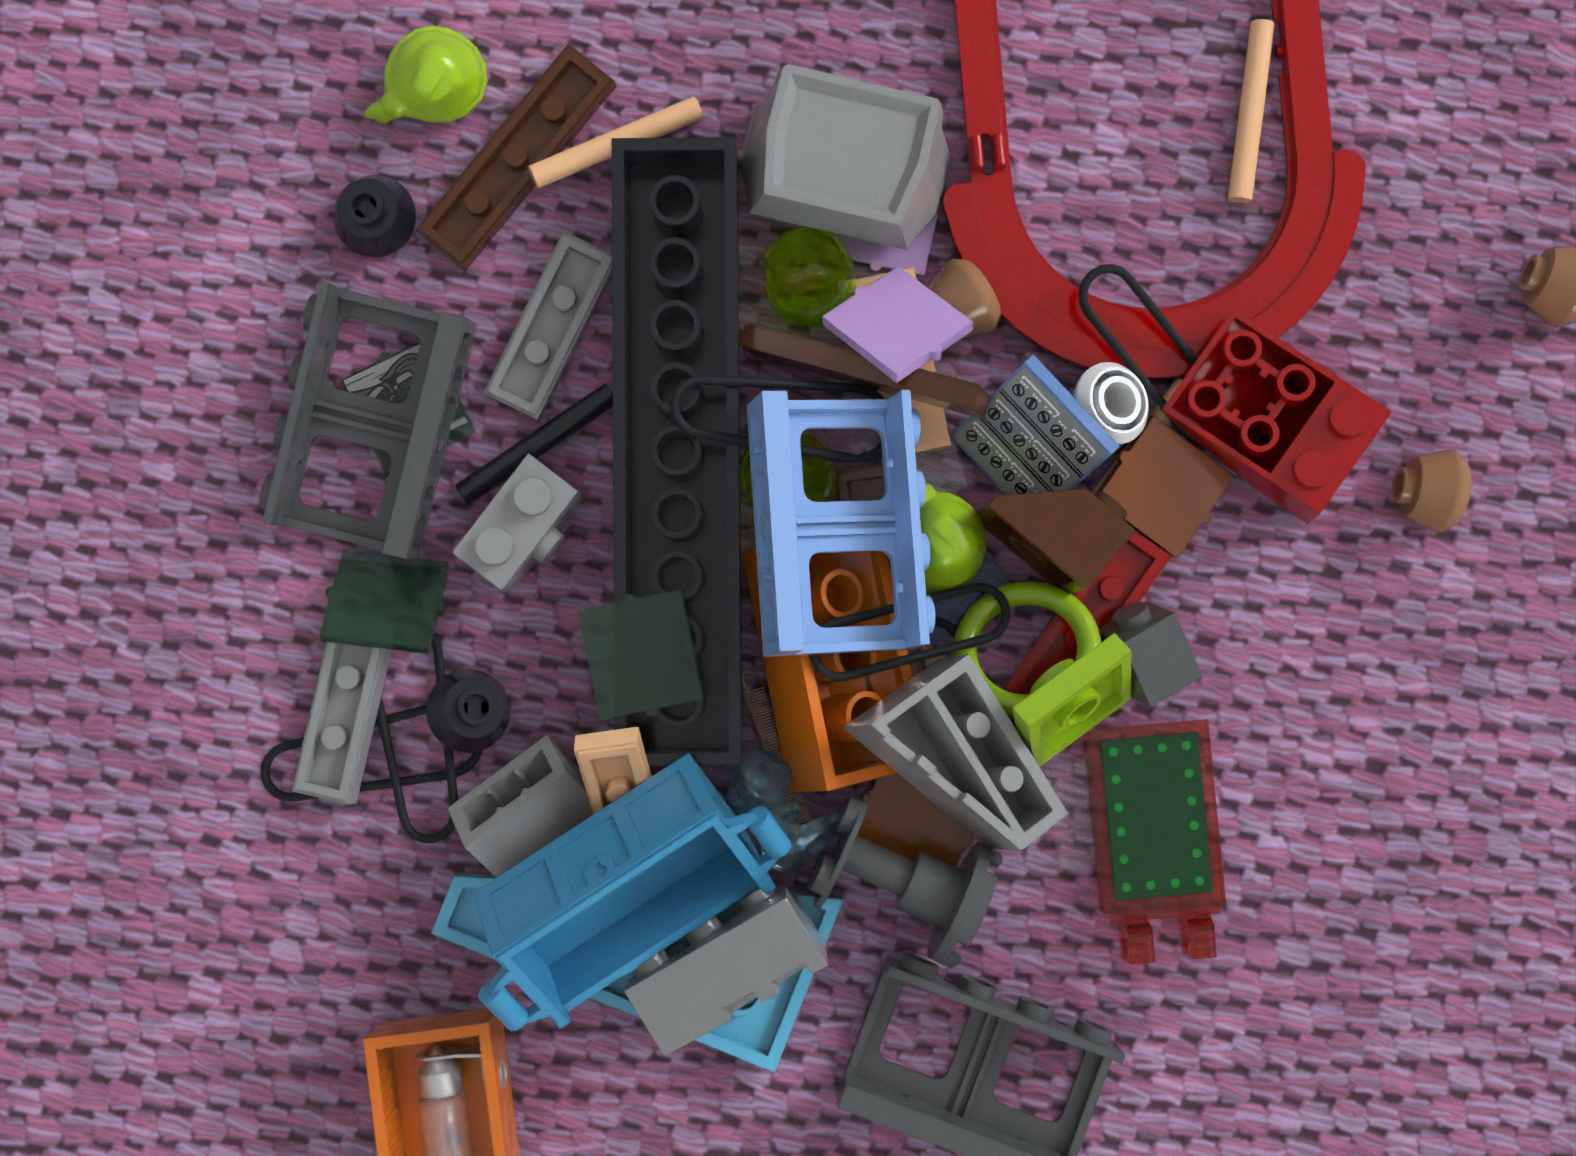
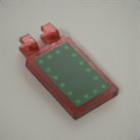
M1208 719L1090 729L1083 735L1099 910L1103 914H1109L1111 923L1118 922L1122 958L1124 960L1128 959L1129 964L1155 962L1153 930L1149 919L1172 917L1179 918L1180 941L1183 954H1189L1191 959L1217 957L1215 926L1210 914L1221 913L1220 904L1226 903Z

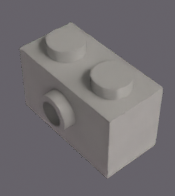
M528 453L452 553L500 590L513 592L536 561L544 564L555 553L565 538V535L560 532L561 528L586 496Z
M548 734L447 808L464 848L496 878L593 815L580 769Z

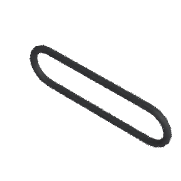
M1114 264L1099 265L1090 270L1081 281L1078 291L1079 305L1087 319L1125 366L1138 377L1146 392L1162 410L1167 403L1166 400L1092 310L1087 295L1092 281L1101 274L1112 273L1120 276L1192 366L1198 357L1127 270ZM1167 416L1182 435L1187 439L1197 441Z
M971 583L926 596H930L934 603L973 592L991 594L997 600L1001 609L999 625L987 634L845 672L829 670L822 664L818 654L809 655V659L814 669L824 678L832 681L856 679L989 643L999 638L1007 629L1010 620V607L1005 595L990 584ZM894 604L831 619L819 626L824 628L842 627L894 613Z

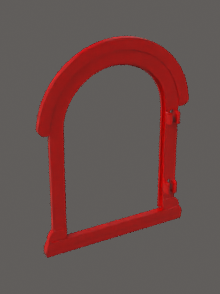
M954 0L970 182L954 184L948 188L942 200V208L957 254L960 259L971 261L985 276L1000 304V317L1036 347L1062 361L1085 370L1103 362H1113L1125 366L1084 315L1079 305V288L1062 277L1048 264L1036 249L1021 221L1012 184L996 0ZM1271 0L1273 22L1278 24L1280 44L1275 45L1274 49L1275 57H1281L1283 75L1279 76L1278 80L1286 155L1285 197L1279 219L1271 237L1255 261L1230 284L1199 300L1182 305L1159 308L1198 358L1233 309L1279 338L1317 303L1331 284L1347 255L1354 237L1363 202L1366 165L1360 154L1354 151L1342 150L1333 152L1319 0ZM982 137H988L991 143L993 173L991 175L984 174L982 170L984 168ZM1087 293L1088 302L1092 310L1149 380L1175 379L1186 376L1192 367L1191 363L1147 308L1124 306L1108 302Z

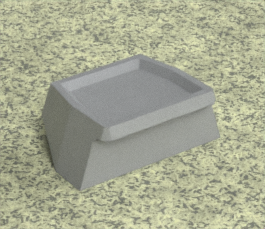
M791 64L783 66L777 73L772 89L752 113L739 160L749 213L908 250L910 244L942 208V200L949 178L952 158L942 130L944 112L940 101L937 98Z

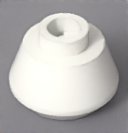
M1113 362L1096 364L1081 375L1071 394L1118 445L1128 443L1138 437L1147 423L1149 414L1147 393L1138 377L1125 366Z

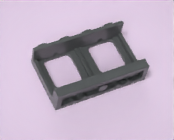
M320 281L317 295L312 294L309 297L304 310L303 327L305 330H308L303 354L295 356L289 372V388L294 390L289 413L282 414L274 434V446L276 449H279L274 473H269L266 476L260 492V507L265 509L262 523L283 525L382 550L383 554L403 559H419L477 324L459 315L443 311L439 314L340 289L330 283ZM350 318L414 333L419 338V353L409 393L403 402L392 403L340 390L330 384L329 371L339 330L345 320ZM321 435L380 449L390 455L391 467L380 512L375 519L370 521L308 506L301 501L300 489L314 439Z
M904 953L902 961L887 956L836 1092L838 1108L963 1156H1077L1111 1062L1113 1060L1122 1064L1125 1054L1115 1041L1110 1040L1112 1031L1098 1023L1080 1017L1077 1018L1074 1026L1052 1018L1055 1011L1053 1008L1029 997L1020 996L1017 1004L994 996L997 989L995 986L970 975L962 974L959 983L937 975L939 968L937 964L918 955ZM905 983L970 1006V1013L949 1070L942 1077L928 1076L891 1062L880 1054V1045L900 991ZM1020 1025L1084 1049L1083 1058L1064 1110L1056 1120H1045L997 1101L994 1096V1089L1014 1034Z

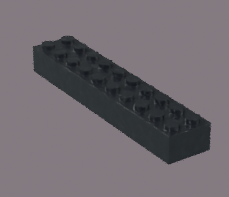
M737 137L611 138L614 730L639 727L649 766H669L687 753H690L698 766L741 765L743 761L741 445L687 435L677 427L671 416L670 408L673 391L681 381L690 376L740 377L739 155ZM693 385L686 389L681 396L679 405L680 413L688 424L699 429L741 435L740 386Z

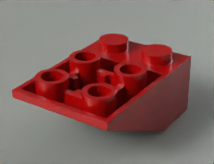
M1234 309L1161 410L1249 485L1306 524L1323 511L1392 413V411Z

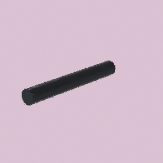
M604 383L455 484L457 491L468 505L508 479L528 453L537 459L613 407L612 392Z

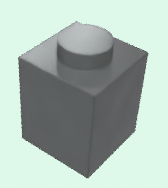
M1146 601L1135 602L1117 610L1112 616L1113 621L1099 628L1101 642L1113 633H1116L1132 651L1131 697L1150 707L1202 677L1178 619L1172 611Z

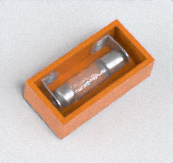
M488 1008L380 1022L363 1038L377 1156H520L504 1025Z

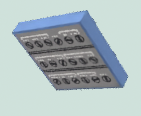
M1034 355L1026 360L989 397L990 401L984 419L970 416L950 435L1005 495L1072 490L1120 447Z

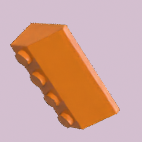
M756 548L742 551L741 554L789 791H830L897 773L843 727L913 677L910 664L870 674L869 678L873 688V692L867 691L866 676L848 681H832L824 678L814 669L809 655L763 657ZM883 552L817 553L810 558L809 573L812 615L818 626L831 619L893 604L891 569L888 556ZM894 613L842 627L888 625L892 622ZM907 650L818 654L822 664L829 670L845 672L908 655Z

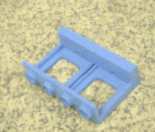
M900 390L889 399L788 400L787 391H761L747 404L763 657L910 650L930 644L929 634L933 632L935 627V607L932 598L926 596L924 571L929 567L931 552L927 535L921 533L920 508L925 501L926 487L922 472L916 470L915 446H917L920 439L921 423L918 411L912 409L910 390ZM808 429L875 430L880 435L885 485V493L882 499L815 502L808 499L803 487L800 444L802 432ZM878 551L886 554L891 564L894 618L892 622L888 625L831 628L818 626L812 615L809 573L810 558L817 553Z

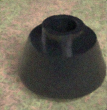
M367 175L349 183L339 194L333 212L334 226L339 238L352 251L366 257H384L401 249L412 236L416 225V208L409 192L399 182L382 175ZM372 201H376V207L371 203ZM360 212L363 213L365 218L359 217Z
M463 669L446 675L433 687L427 700L426 717L433 735L444 746L458 752L472 753L492 746L501 738L509 723L510 703L504 688L494 677L479 670ZM481 703L484 708V713L481 712Z

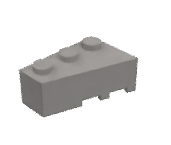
M969 654L937 659L843 727L971 835L991 849L1022 851L1068 815L1067 810Z
M787 880L778 884L775 889L766 895L760 888L755 889L738 900L741 909L722 921L715 915L695 931L686 934L687 943L668 955L663 949L633 970L635 976L629 979L624 992L664 1057L728 1022L732 1018L730 1014L758 997L762 1003L775 996L781 990L778 984L804 967H807L812 975L828 966L826 942Z

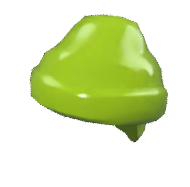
M433 25L417 28L401 38L391 50L385 64L383 76L384 94L381 99L366 109L364 116L366 119H374L381 124H387L394 119L402 117L429 123H450L465 117L482 101L488 82L486 63L478 48L463 34L446 27Z
M925 481L926 494L924 504L920 508L921 533L927 535L930 543V563L924 573L926 594H932L967 585L973 580L986 554L987 535L981 518L970 504L959 496L935 490L931 484Z

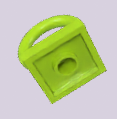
M1022 581L997 587V589L1005 595L1010 608L1026 605L1038 606L1051 610L1061 616L1069 624L1075 635L1077 644L1076 660L1065 659L1052 666L1035 682L1030 694H1016L999 688L986 677L978 661L977 646L953 652V657L965 654L970 655L1007 716L1014 718L1018 734L1038 766L1041 767L1131 700L1132 651L1116 633H1113L1101 642L1100 632L1093 616L1086 606L1069 592L1043 582ZM986 593L968 608L958 624L953 642L980 636L990 620L1001 613L997 600L991 594Z

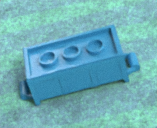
M687 753L473 893L491 956L501 966L493 979L485 983L478 994L479 1000L510 1031L519 1030L525 1023L534 1022L549 1017L561 1029L571 1022L568 1015L571 1012L570 1010L620 977L626 976L638 968L640 964L689 932L695 931L704 925L706 921L755 889L760 888L765 895L775 889L776 886L768 871L777 862L778 858L785 856L790 851L792 845L790 839L764 806L755 807L748 814L736 816L690 753ZM746 828L750 829L766 852L761 856L755 848ZM514 981L534 1004L525 1009L504 986Z

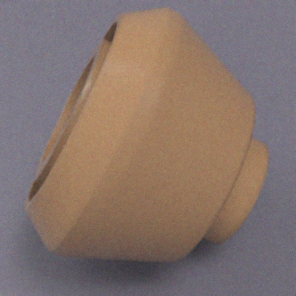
M1550 247L1541 256L1532 255L1524 265L1518 280V288L1524 291V303L1549 326L1554 328L1576 322V247Z
M953 258L948 260L927 288L973 321V331L963 338L994 331L1001 316V308L991 285L971 261Z
M1448 449L1415 456L1410 459L1406 467L1401 466L1397 469L1392 482V500L1395 503H1399L1401 513L1433 532H1444L1457 525L1466 511L1471 492V470L1467 461L1455 450Z

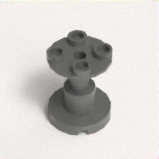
M864 791L859 799L852 796L849 799L845 798L830 832L840 836L831 857L826 854L824 856L819 855L805 887L816 893L814 906L820 908L825 903L841 870L896 894V909L933 925L927 950L928 958L949 968L957 966L962 957H960V953L953 951L957 942L967 947L972 943L987 912L999 876L987 870L988 867L994 866L998 868L999 865H1002L1003 857L1001 853L977 842L971 847L959 868L921 850L917 852L912 861L857 836L871 796L869 792Z

